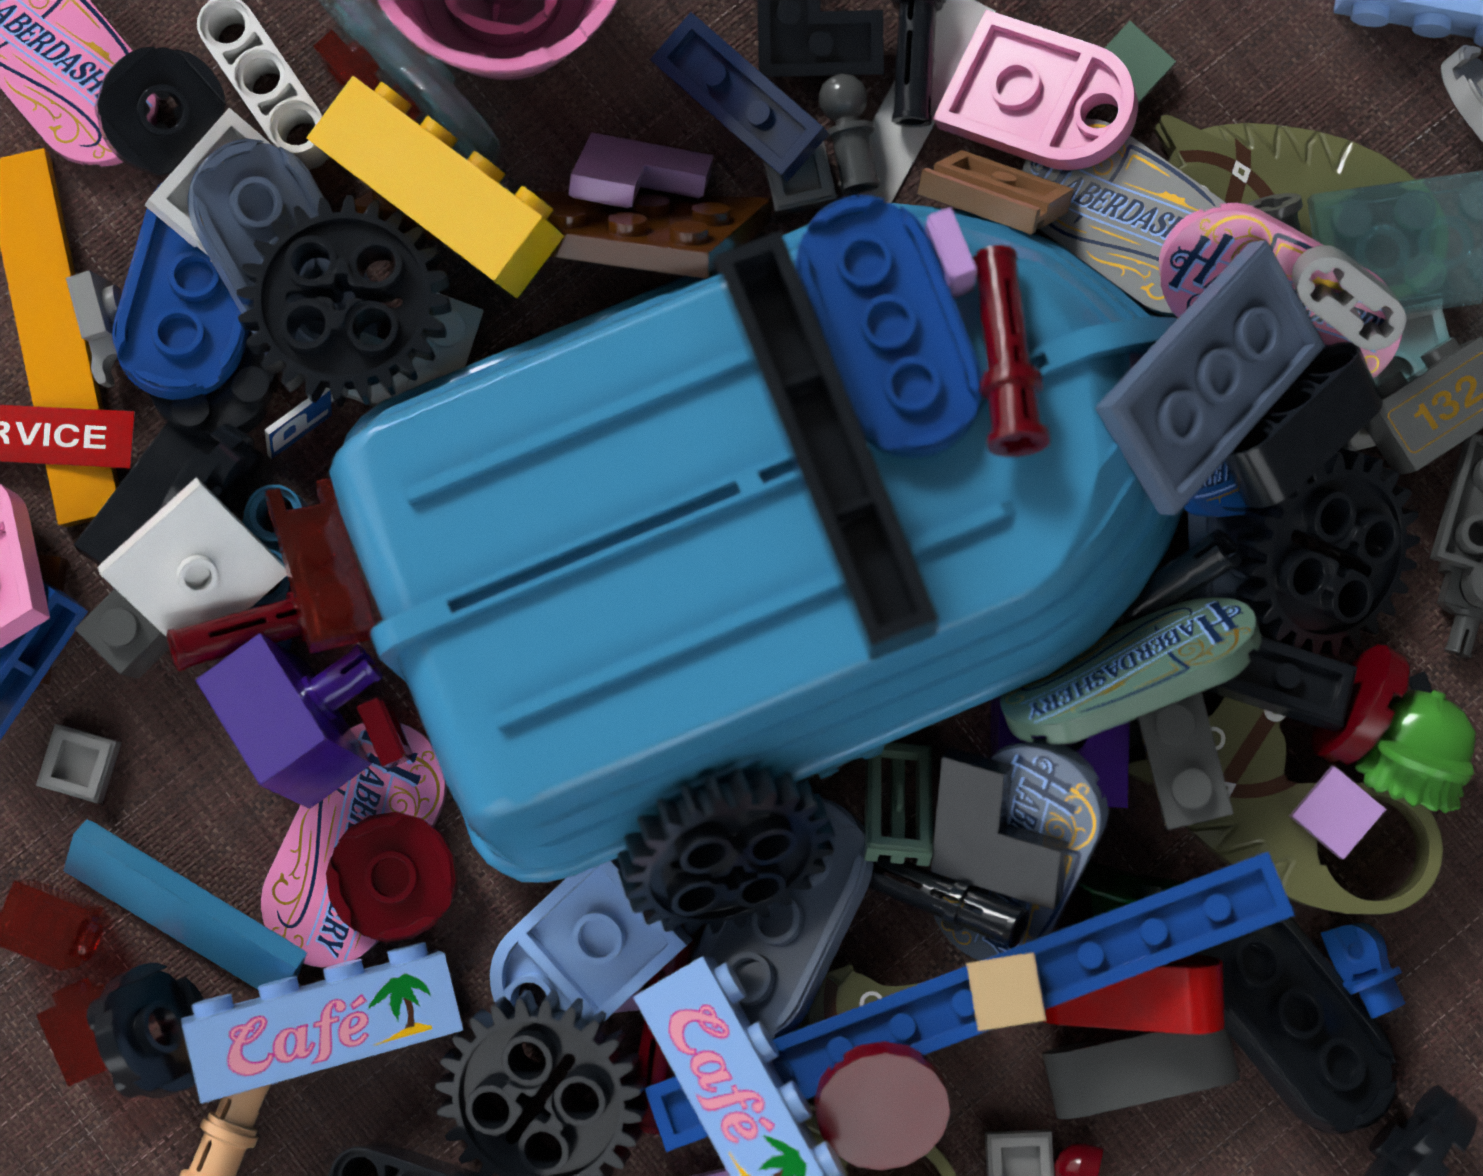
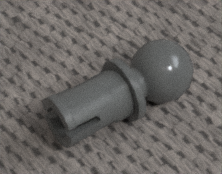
M842 73L835 75L823 83L819 92V106L823 114L836 124L827 130L829 135L826 141L832 142L834 146L841 182V193L844 195L862 194L875 190L881 185L880 178L877 176L870 134L874 132V123L868 120H860V116L864 113L867 106V91L863 83L855 76Z

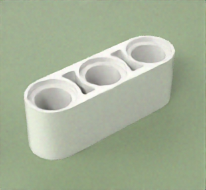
M209 0L201 8L197 17V30L208 50L273 145L277 148L281 146L296 155L308 170L321 166L329 159V156L308 140L301 145H290L287 143L289 131L294 126L301 123H309L315 126L322 117L318 107L250 8L242 0ZM232 24L245 25V30L237 41L232 43L218 42L221 31ZM272 73L280 75L277 87L266 94L253 93L254 83L260 76Z

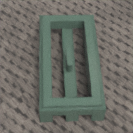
M890 742L885 744L882 754L865 760L864 861L877 862L879 855L890 856V863L903 864L905 857L916 858V865H930L933 855L932 746ZM881 757L890 758V837H881ZM905 760H915L916 840L905 839Z

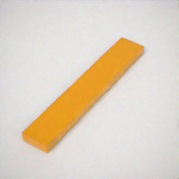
M41 148L1 157L0 249L33 406L104 410L99 384L91 371L92 352L89 341L81 337L66 281L67 277L75 275L50 153ZM45 464L57 523L64 528L91 522L120 485L117 469L113 467Z

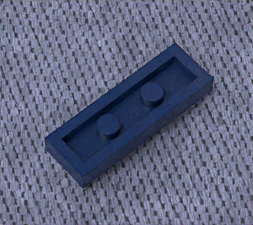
M692 12L687 15L650 58L662 72L787 182L829 135L821 124Z

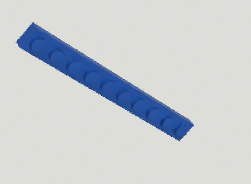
M1265 852L983 960L1034 952L1044 1009L1046 1010L1290 918L1295 914L1269 852ZM965 966L773 1039L779 1057L772 1060V1063L784 1085L794 1081L807 1100L815 1097L820 1077L830 1066L832 1070L837 1063L844 1060L843 1054L856 1046L886 1041L909 1045L923 1055L992 1029L978 1031L968 969ZM676 1076L644 1088L666 1152L709 1137Z

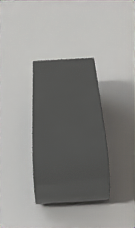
M1225 1028L1219 1032L1209 1034H1177L1131 1030L1056 1047L1042 1053L1055 1113L1058 1119L1090 1116L1215 1088L1240 1079L1231 1037Z

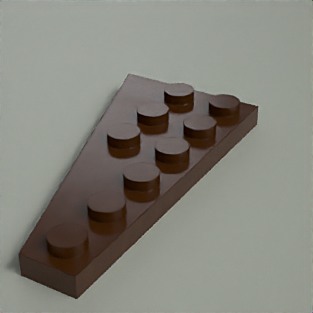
M373 189L355 200L358 212L362 214L365 213L368 205L374 199L379 200L383 210V221H386L393 213L399 210ZM508 190L509 192H511V193L514 194V195H515L516 192H517V191H513V190ZM531 191L553 209L546 220L564 235V238L549 257L706 279L717 271L716 255L747 244L771 222L772 198L724 196L695 198L685 195L637 194L633 206L628 209L575 199L568 195L569 192ZM404 214L407 221L405 234L420 225ZM424 229L428 240L440 241Z

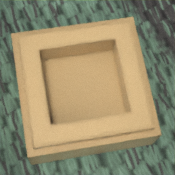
M1034 952L966 963L978 1031L1046 1021Z

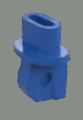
M1350 923L1321 933L1330 959L1337 973L1344 981L1342 983L1344 988L1350 995L1359 992L1371 1019L1406 1004L1394 979V976L1401 974L1402 971L1399 966L1391 968L1384 938L1375 928L1366 923Z

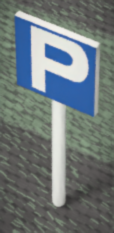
M329 388L324 390L316 403L311 402L307 398L265 429L267 454L271 459L332 416L331 403L334 399Z

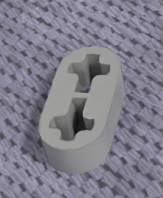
M1319 245L1308 249L1298 257L1293 265L1291 278L1299 299L1309 310L1353 344L1365 350L1387 348L1400 338L1405 330L1407 320L1405 311L1398 297L1383 282L1346 253L1333 246ZM1334 269L1333 272L1344 290L1338 295L1323 284L1315 288L1311 275L1317 270L1328 274ZM1360 301L1371 311L1377 312L1382 309L1386 320L1379 326L1373 322H1368L1364 325L1354 306Z

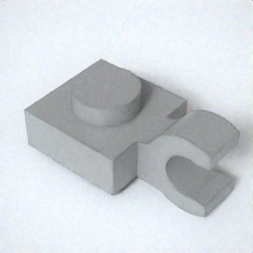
M89 270L67 277L66 281L81 337L89 341L93 377L98 384L110 388L115 386L111 372L112 365L118 360L113 344L112 331L122 291L117 285H113L112 282Z

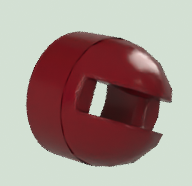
M1082 1143L1068 1146L1060 1152L1055 1162V1176H1098L1104 1148Z

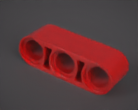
M1205 955L1186 956L1045 1010L1046 1021L1042 1022L1066 1026L1177 1034H1209L1219 1032L1225 1028L1223 960Z

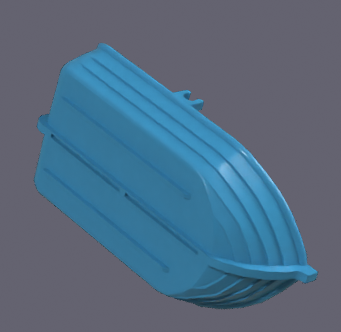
M889 203L899 209L902 206L914 214L924 228L926 227L928 215L947 209ZM951 208L972 259L973 256H977V251L989 246L1005 245L1016 249L1030 364L1037 367L1043 378L1044 387L1038 393L1041 424L1048 427L1051 442L1042 451L1026 456L1002 457L990 453L986 440L988 434L992 432L989 401L984 399L982 395L979 411L970 429L957 443L940 453L921 458H904L882 452L867 442L939 618L936 636L872 661L868 657L720 286L717 271L708 279L691 276L675 279L385 399L362 415L345 436L343 446L335 453L329 473L341 516L383 622L372 628L370 636L379 659L409 686L444 779L461 810L472 845L488 865L520 882H549L575 876L618 857L619 852L627 850L624 840L625 834L641 832L637 818L640 815L659 816L661 813L657 800L663 798L677 802L683 799L681 786L685 784L691 786L696 791L705 789L708 775L714 774L720 784L727 783L736 769H742L746 780H752L762 768H768L773 781L786 772L791 773L794 782L818 773L821 779L838 772V767L861 757L867 760L882 754L883 748L887 743L1049 676L1095 645L1138 598L1167 553L1184 512V508H1182L1177 515L1159 514L1124 457L1120 446L1114 441L1095 410V407L1178 318L1156 317L1146 307L1115 286L1063 245L1035 233L1031 235L964 210ZM808 225L783 235L795 267L799 243H801L802 236L808 230ZM975 276L974 291L954 298L983 376L988 370L981 322L978 284Z

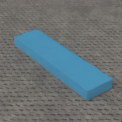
M86 819L73 834L63 869L67 874L257 990L258 986L272 981L294 976L298 977L308 954L305 950L93 821Z

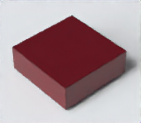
M377 697L356 706L382 767L393 768L412 760V750L390 701Z

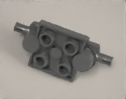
M1473 434L1463 442L1430 559L1440 562L1438 573L1445 575L1437 604L1449 614L1455 616L1444 651L1451 655L1456 654V656L1462 658L1472 657L1471 653L1479 625L1483 624V436Z

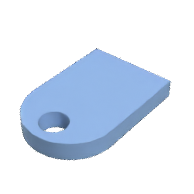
M617 857L575 876L566 877L505 935L499 943L491 962V993L494 1002L500 997L505 996L515 1008L521 985L523 983H534L544 990L546 996L551 991H557L560 1009L567 1011L579 997L583 999L582 1018L589 1021L596 1014L604 1011L606 1013V1021L693 939L687 935L680 925L670 932H666L663 929L661 920L648 925L645 923L642 912L634 913L632 911L618 874L621 866Z

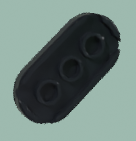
M1292 917L1191 954L1213 956L1223 960L1225 1029L1298 1118L1319 1131L1331 1134H1344L1372 1126L1386 1114L1394 1100L1397 1080L1391 1082V1065L1396 1064L1391 1042L1375 1018H1370L1366 1007L1355 994L1350 995L1344 988L1342 978Z

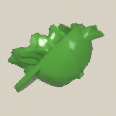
M1408 690L1406 694H1403V697L1399 695L1392 696L1387 708L1395 712L1391 718L1393 721L1375 746L1357 761L1355 765L1356 771L1364 774V784L1367 788H1374L1379 793L1388 790L1392 799L1405 798L1411 807L1421 804L1431 811L1437 812L1440 809L1444 813L1460 809L1459 797L1464 796L1463 786L1467 785L1474 772L1472 758L1475 751L1476 731L1466 713L1459 706L1446 699L1445 693L1433 690L1431 693L1421 690Z

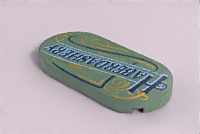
M1205 597L1168 606L1109 630L1095 645L1049 676L1001 695L1000 705L1009 730L1017 738L1033 742L1032 735L1046 736L1048 744L1071 743L1088 738L1219 685L1239 674L1251 662L1248 653L1253 648L1257 651L1259 650L1262 638L1255 614L1248 605L1238 600L1224 597Z

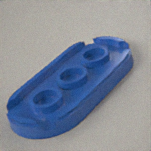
M147 208L113 323L112 337L117 357L128 378L140 389L151 395L170 400L188 399L200 394L207 395L227 382L238 368L244 353L249 330H244L240 324L238 316L241 315V312L213 263L210 261L209 256L197 246L194 248Z
M856 195L837 200L820 210L807 226L808 230L802 236L797 250L796 269L866 441L876 449L904 458H921L940 453L957 443L972 426L981 402L980 382L982 374L932 243L928 239L925 228L918 218L902 206L899 209L893 204L885 203L883 198L870 195Z

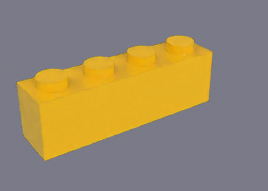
M352 76L306 139L518 299L564 238V235L546 220L553 209L524 186H521L515 195L501 186L499 183L506 174L475 150L467 160L455 152L452 148L458 142V139L429 116H426L420 125L406 115L412 105L383 82H380L373 91L356 77Z

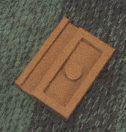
M960 150L935 163L933 170L929 168L922 170L917 194L1032 235L1036 232V229L1045 227L1068 213L1074 189Z

